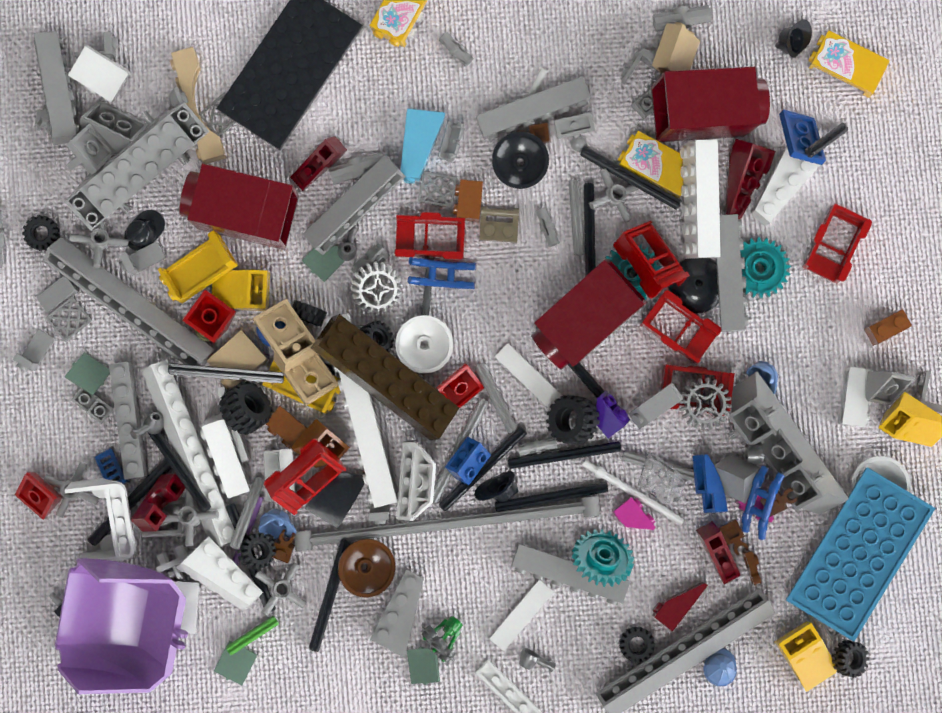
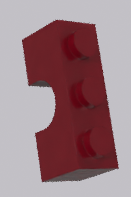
M175 473L161 474L130 519L142 532H157L167 517L162 512L163 508L168 503L177 501L186 489Z

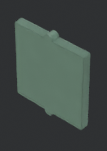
M332 246L324 255L313 248L302 260L311 269V273H315L323 282L345 262L338 256V246Z
M84 352L78 361L73 363V367L65 375V378L93 396L99 387L104 385V381L110 375L109 368Z
M225 647L214 672L226 677V680H232L242 686L258 654L244 647L235 654L230 655Z
M424 647L407 650L411 684L423 683L427 685L428 683L440 682L436 654L432 653L429 648Z

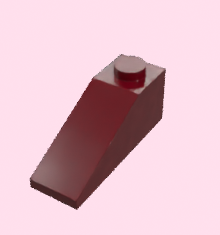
M336 136L325 139L290 178L304 191L345 154L347 149Z
M711 521L696 529L699 539L723 584L725 585L741 576L723 534L716 524Z
M701 582L665 599L662 603L658 602L652 610L654 612L652 616L673 632L708 585Z

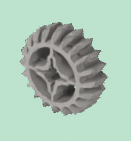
M698 378V385L691 381L692 389L689 386H685L684 389L688 393L681 392L685 400H681L679 403L684 404L685 407L679 408V411H686L682 418L689 416L687 424H691L694 421L693 428H697L701 424V430H705L707 424L708 429L712 430V423L719 427L720 423L718 420L721 422L726 421L722 415H730V412L726 411L725 408H732L731 404H726V401L731 400V397L725 398L724 395L729 391H721L724 386L722 383L716 387L717 380L714 379L710 384V379L705 378L703 384L702 379ZM699 388L712 390L706 397L695 391ZM716 395L720 400L719 412L713 404ZM691 396L697 403L694 413L690 408ZM709 399V408L701 409V401ZM704 411L715 416L710 420L698 418Z

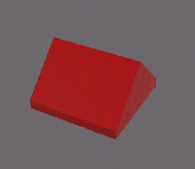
M204 290L182 321L215 343L229 329L236 311L207 290Z
M465 363L439 384L436 389L461 408L482 391L484 386Z
M27 472L24 475L15 493L18 499L43 520L63 499L60 493L44 482L35 472Z

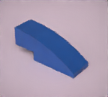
M707 454L694 455L696 494H702L703 512H728L724 488L713 462Z

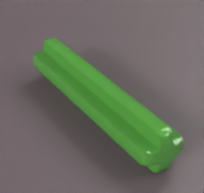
M272 616L227 645L226 650L230 655L235 654L279 624L277 619Z

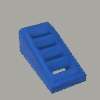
M112 448L94 457L104 479L112 480L120 476L121 479L117 480V482L123 485L129 483L128 479H124L123 468ZM109 455L111 456V459L102 463L101 459ZM112 462L114 463V466L105 469L106 465ZM117 469L115 474L109 476V472Z

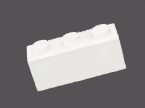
M847 367L845 369L838 425L864 428L869 423L870 413L867 412L868 405H871L872 402L866 400L868 371L873 370L857 367Z

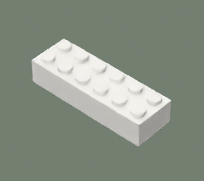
M694 140L683 143L680 149V156L683 158L681 177L684 183L681 187V195L684 197V205H682V215L684 216L682 233L685 238L682 250L685 259L720 257L718 140Z

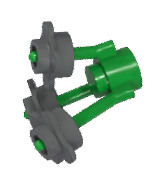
M450 616L448 620L444 619L434 629L430 625L426 628L422 627L424 631L422 633L423 640L429 643V649L432 653L439 654L438 658L442 662L449 663L450 660L455 662L454 656L456 653L451 649L461 633L460 629L463 624L454 616ZM443 628L445 633L442 637H439L436 632ZM450 636L452 639L447 647L445 639Z

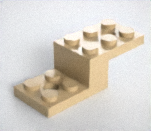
M287 299L253 317L254 323L274 350L273 360L305 406L338 387V382L324 362L311 349L316 340ZM283 321L286 326L283 329H278L275 323ZM309 375L315 376L317 381L310 384L306 381V377Z

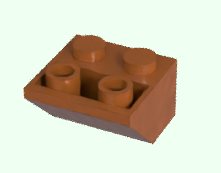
M318 419L313 421L291 447L293 451L300 455V449L311 439L316 438L340 459L350 448ZM320 460L314 465V467L318 468L328 464H326L323 460Z

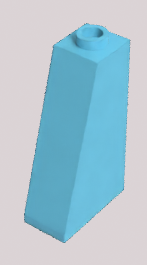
M407 109L401 172L406 176L403 179L404 183L415 184V181H420L445 122V112Z

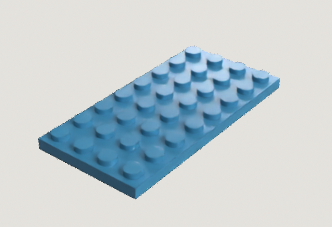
M868 467L863 471L849 494V499L844 502L785 599L853 642L936 509Z

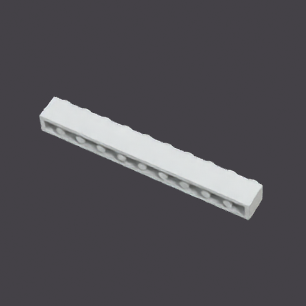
M349 313L342 315L349 322H351ZM331 318L325 319L326 323L323 324V327L327 325ZM334 367L335 372L340 374L341 380H338L340 391H344L346 397L343 399L345 410H349L350 413L348 418L350 429L354 428L355 448L359 447L360 467L364 466L365 474H362L365 486L369 485L370 492L367 493L369 503L374 504V508L395 503L398 501L371 395Z
M165 360L151 364L142 373L156 409L162 415L163 426L171 447L209 501L211 508L207 511L218 510L219 518L201 520L206 536H209L219 547L227 545L231 542L235 530L174 375L168 373L169 362ZM194 501L195 508H197L199 512H202L197 503Z

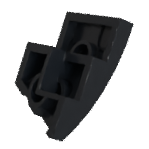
M341 472L308 501L305 509L338 528L364 486L363 476L350 474V472Z

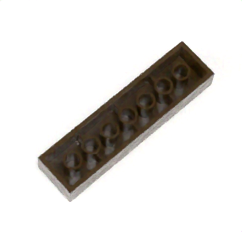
M341 314L331 317L311 346L313 351L430 441L441 438L459 410L457 405Z

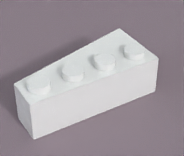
M786 145L751 214L765 226L768 225L819 165L790 157Z
M221 413L206 418L201 426L200 433L202 439L207 440L209 447H206L209 458H213L215 462L213 469L216 476H220L221 483L219 484L223 494L226 493L227 498L249 492L251 485L244 464L239 461L235 444L232 442L234 440L230 428L227 426L226 420L222 418L223 414Z
M209 536L176 567L179 571L190 575L195 581L198 580L206 585V588L222 595V598L241 610L249 607L263 593Z

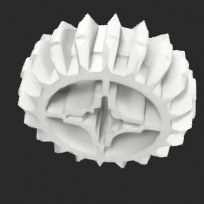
M374 261L373 267H371L367 263V269L364 270L363 267H360L361 274L355 272L354 275L357 279L351 280L352 284H354V286L350 287V290L354 292L352 297L356 299L355 303L357 305L361 304L363 310L368 308V312L371 313L375 308L376 313H379L380 308H382L386 312V306L389 305L393 308L391 302H398L396 296L402 294L398 290L402 288V284L398 283L401 281V278L397 276L398 272L396 270H392L391 265L386 267L385 263L381 262L378 267V263ZM379 274L389 277L391 283L381 281ZM372 276L369 282L364 283L368 277ZM378 283L379 287H377V290L375 292L373 288H376V285ZM362 292L372 294L374 301L366 299ZM385 292H388V294L381 299L382 295Z

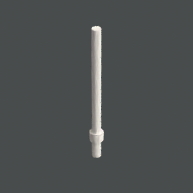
M584 460L582 466L593 472L597 478L605 479L679 525L683 524L685 520L683 517L609 474L602 466L598 467L590 461Z

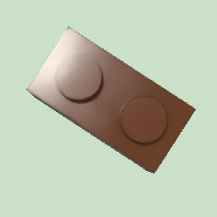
M460 179V185L456 184L455 196H459L458 203H454L453 215H457L456 218H465V221L479 222L483 181Z
M902 309L865 328L864 331L874 346L912 327V324Z
M282 406L277 408L269 419L270 421L266 423L268 426L267 430L272 435L276 436L278 434L283 438L281 442L289 449L307 429L306 426Z

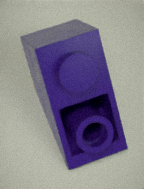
M607 390L597 398L596 412H599L597 420H600L597 426L607 438H610L630 421L627 412L616 403L614 396L609 394Z

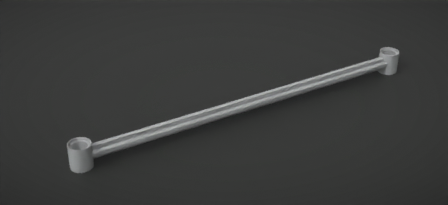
M599 496L581 498L582 502L325 533L311 534V530L296 532L294 538L296 552L313 550L314 545L339 543L342 539L356 541L582 513L584 517L601 515Z

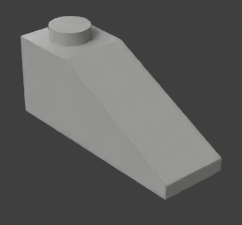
M671 383L628 414L632 418L633 423L641 429L684 398L674 384Z

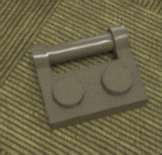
M481 206L479 241L517 243L519 208L509 210ZM486 216L513 217V223L486 221Z

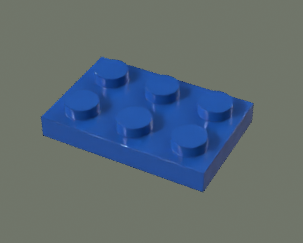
M783 109L779 116L789 156L823 165L826 161L824 150H821L812 158L807 157V154H805V149L820 139L815 118Z

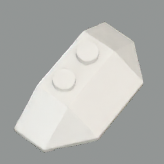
M402 443L396 517L398 520L413 521L433 503L436 463L419 443Z

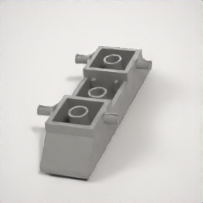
M184 101L155 119L151 117L147 110L144 114L142 113L140 116L148 124L145 130L94 174L84 164L81 165L89 174L64 202L90 231L118 208L125 214L128 211L130 212L131 208L125 202L176 159H179L183 166L186 165L185 161L187 163L190 161L184 153L209 133V130Z
M758 371L733 387L732 413L728 417L733 422L735 429L729 432L728 435L730 439H735L740 435L750 447L757 444L762 446L764 459L774 473L777 475L779 472L785 476L780 484V494L783 495L788 488L794 489L788 493V496L791 499L798 497V500L791 504L795 511L802 508L821 515L849 499Z

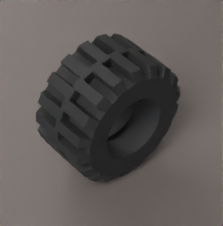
M242 381L222 395L219 405L221 406L220 412L223 414L222 418L226 420V424L231 426L233 431L237 430L239 434L244 433L248 435L270 421L269 419L272 416L271 402L268 400L267 394L263 392V389L257 387V384H251L250 381Z
M563 395L560 396V399H555V404H551V410L547 411L549 418L546 419V423L549 424L547 429L552 432L551 436L556 438V441L565 444L579 445L589 442L588 439L594 437L593 433H597L598 428L596 426L600 423V420H597L599 412L595 411L597 407L592 405L591 400L581 396ZM574 410L577 415V422L575 427L571 429L569 416Z

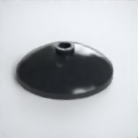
M513 132L503 137L495 146L492 154V166L495 175L503 184L515 189H526L539 183L545 176L549 166V154L546 146L537 136L528 132ZM519 159L524 161V164L521 166L517 164Z
M690 258L679 262L682 269L688 272L690 276L680 286L676 283L668 286V290L682 300V305L694 314L705 313L719 304L716 264L707 258ZM696 280L702 282L701 287L696 286Z

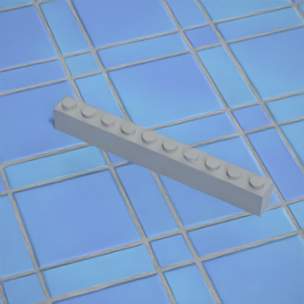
M63 237L47 248L43 261L177 360L189 365L204 366L207 363V360L214 351L211 346L102 266L100 268L93 267L94 260Z
M758 588L595 693L607 713L624 712L773 616L775 612L770 601Z

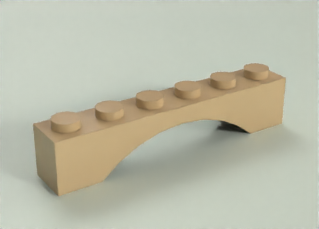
M193 47L172 52L173 59L170 60L172 70L177 72L178 77L175 78L177 87L181 88L182 92H185L188 99L187 106L203 123L195 101V87L201 71L197 53ZM204 124L209 133L197 142L198 149H196L198 160H202L204 164H209L226 159L222 140Z

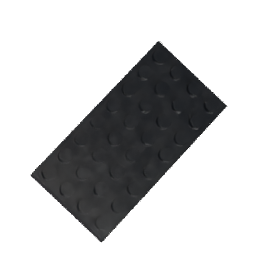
M289 0L216 109L280 151L362 30L363 25L325 0Z

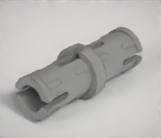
M445 32L440 37L439 41L465 67L472 62L474 58L448 32Z
M547 207L536 210L535 212L541 224L540 230L544 233L548 247L559 244L560 242L554 230L555 224L551 221Z
M550 437L541 440L534 439L532 442L517 444L519 455L523 456L531 453L540 454L542 451L557 448L555 438Z

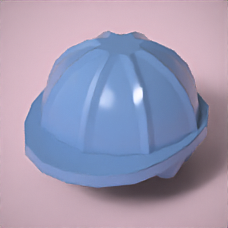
M759 361L747 369L746 374L748 377L758 371L770 390L775 394L779 374L773 365L765 361Z
M272 509L260 517L259 533H264V535L270 534L275 539L279 538L283 529H286L285 535L287 537H291L292 533L296 534V529L291 524L289 515L283 510Z
M722 648L706 658L703 671L709 683L715 686H727L735 679L737 672L734 655L729 650Z

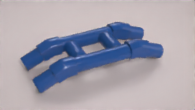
M409 258L410 265L429 267L428 278L409 276L408 284L454 289H475V282L454 281L455 270H476V263ZM436 268L448 269L447 280L436 279Z
M765 466L760 467L753 479L752 488L741 521L742 532L748 533L750 531L752 515L760 517L757 529L759 540L766 539L769 516L776 494L781 486L780 484L785 477L778 472L775 479L772 480L768 491L761 489L760 487L768 471V468ZM757 495L766 499L763 510L754 506Z

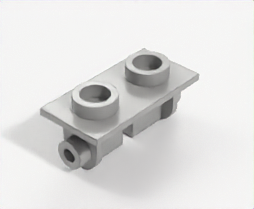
M447 120L438 157L451 163L457 158L460 146L458 141H461L463 131H465V128H463L464 124L459 122L455 124Z
M378 243L365 253L369 259L366 261L361 257L352 265L353 268L351 270L354 274L355 272L361 274L360 267H363L364 270L367 269V263L373 267L374 261L378 263L379 267L381 262L385 263L390 255Z

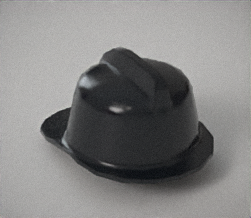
M801 19L792 27L783 29L779 34V41L775 44V47L783 53L789 54L792 58H796L810 43L812 37L810 22Z
M154 210L140 213L125 231L124 238L128 239V247L134 251H139L154 243L164 231V218Z
M505 471L496 477L482 482L475 490V498L479 501L492 498L499 502L509 500L519 492L514 482V472Z

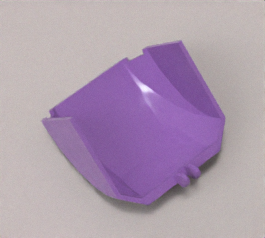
M78 558L76 560L77 565L68 570L56 635L55 650H59L61 663L57 665L58 671L77 694L150 693L172 674L176 650L185 649V642L179 640V638H187L188 632L181 629L186 604L185 596L170 578L152 569L117 561Z

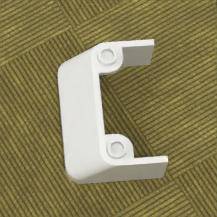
M104 478L71 482L65 488V493L92 490L96 497L106 498L112 534L106 535L102 539L101 551L85 552L80 558L110 561L131 558L135 553L136 546L132 521L130 520L131 515L126 487L120 482Z

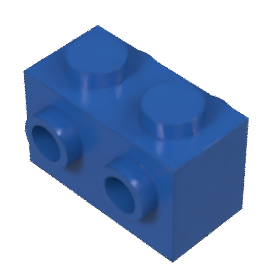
M467 437L445 468L455 479L469 486L491 454L480 442Z

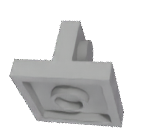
M89 123L66 144L73 152L69 157L71 161L66 166L72 171L83 163L94 174L116 151Z

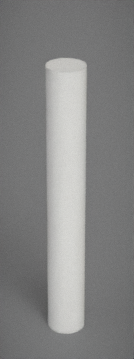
M540 69L526 97L537 93L548 72L546 69Z

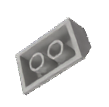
M99 100L81 116L79 132L90 123L116 151L115 154H118L136 139L148 124Z

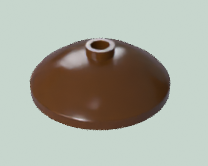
M361 539L351 543L341 554L338 563V575L342 585L353 595L364 598L374 597L384 592L392 583L396 570L395 559L390 549L385 544L374 539ZM366 563V569L362 570L361 565Z

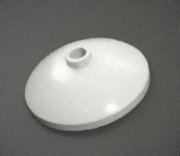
M427 315L416 316L406 321L398 331L395 343L396 352L400 361L412 371L418 373L434 372L442 368L451 357L453 351L452 334L441 320ZM426 340L428 346L422 347L421 341Z
M875 456L864 460L855 469L851 479L852 490L865 468L868 467L906 491L910 492L911 489L910 477L904 466L895 459L885 456Z

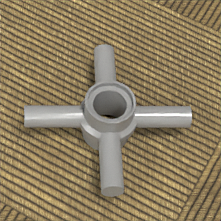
M607 169L601 170L600 174L608 189L604 197L589 203L591 209L598 208L604 204L617 206L624 222L630 221L631 217L623 202L627 194L638 190V188L633 185L626 187L619 184L614 185ZM613 192L618 195V199L613 196Z
M104 221L96 226V229L90 235L70 234L69 238L71 242L89 243L94 251L93 267L95 268L101 267L102 251L108 245L128 247V239L110 238L108 236V233L104 230ZM95 239H102L103 241L97 242Z
M80 462L73 478L65 482L47 474L44 477L43 481L59 488L63 496L56 516L63 518L70 501L77 498L84 499L95 505L99 502L100 498L85 491L75 492L73 495L65 493V488L71 482L81 480L87 464Z
M186 489V506L182 507L178 514L166 515L167 517L163 523L180 522L186 527L185 546H193V528L197 527L203 519L219 518L218 510L199 512L194 507V499ZM192 513V518L187 521L188 515Z
M296 563L291 565L283 579L273 580L260 570L256 572L255 577L270 587L272 595L261 611L264 615H269L278 600L286 598L301 608H304L306 605V601L291 592L290 581L300 567ZM279 584L285 587V591L281 595L276 590Z

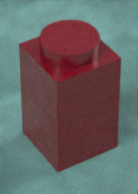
M756 67L665 71L651 86L656 140L659 142L745 137L759 125L766 124L769 118V88L765 79H757Z
M202 163L200 173L190 171L186 177L181 193L179 212L180 216L187 217V220L196 229L207 232L214 230L219 235L286 250L299 195L294 186Z
M605 259L534 322L538 329L531 337L545 356L559 369L562 370L569 363L574 367L641 309L647 301L610 259Z

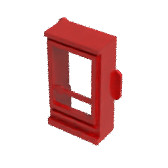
M834 203L814 237V244L802 268L836 284L840 281H845L852 268L850 260L860 239L866 238L871 228L872 220ZM833 216L857 227L846 253L843 250H838L821 242ZM819 245L837 252L840 256L843 255L841 264L839 265L816 254Z
M422 212L420 216L396 215L395 256L443 257L444 259H464L465 218L441 217L440 213ZM415 224H425L424 250H414ZM428 224L457 225L456 252L427 251Z
M650 220L624 231L614 242L613 247L623 260L627 259L642 280L640 286L646 295L653 299L663 288L674 283L680 286L690 275L682 269L680 263ZM643 235L656 257L647 260L633 238ZM659 260L664 268L655 271L651 264Z
M669 290L664 291L640 324L660 338L665 345L674 351H678L695 365L701 361V357L713 340L721 333L720 326L708 318L703 320L682 305V300ZM665 303L689 319L675 341L650 324ZM691 322H693L700 328L684 349L677 341L687 327L691 326Z
M663 365L660 391L671 384L673 371L701 374L703 384L705 375L715 376V380H717L716 387L722 383L724 386L721 391H729L724 395L725 398L731 397L732 400L735 373L712 371L706 367L692 365L688 367ZM700 388V394L702 396L704 388ZM716 395L713 404L719 412L720 400ZM731 400L726 401V404H731ZM690 401V408H696L697 403ZM677 403L670 409H678L680 406H685L684 404ZM702 403V404H701V406H702L701 409H703V408H705V407H708V408H709V405H708V404H706V403ZM725 408L726 411L730 412L731 408Z
M316 438L311 439L299 451L300 455L281 472L279 470L275 471L263 482L271 499L294 516L298 513V509L302 508L304 504L310 501L342 471H346L340 458ZM323 460L328 464L305 483L300 478L318 461ZM295 482L303 486L296 493L289 488Z

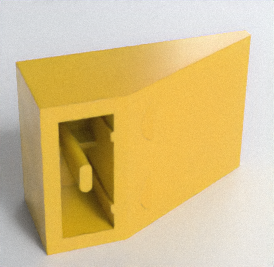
M231 270L212 283V295L233 310L266 311L269 309L270 273L268 270Z
M904 392L883 414L878 428L895 439L932 447L942 437V415Z
M805 621L774 641L806 692L837 671L833 667L836 664H832L833 659L811 622Z

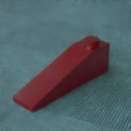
M735 140L729 161L726 215L738 214V219L742 218L751 203L752 193L755 189L758 190L761 185L759 181L763 174L767 175L776 151L743 140Z

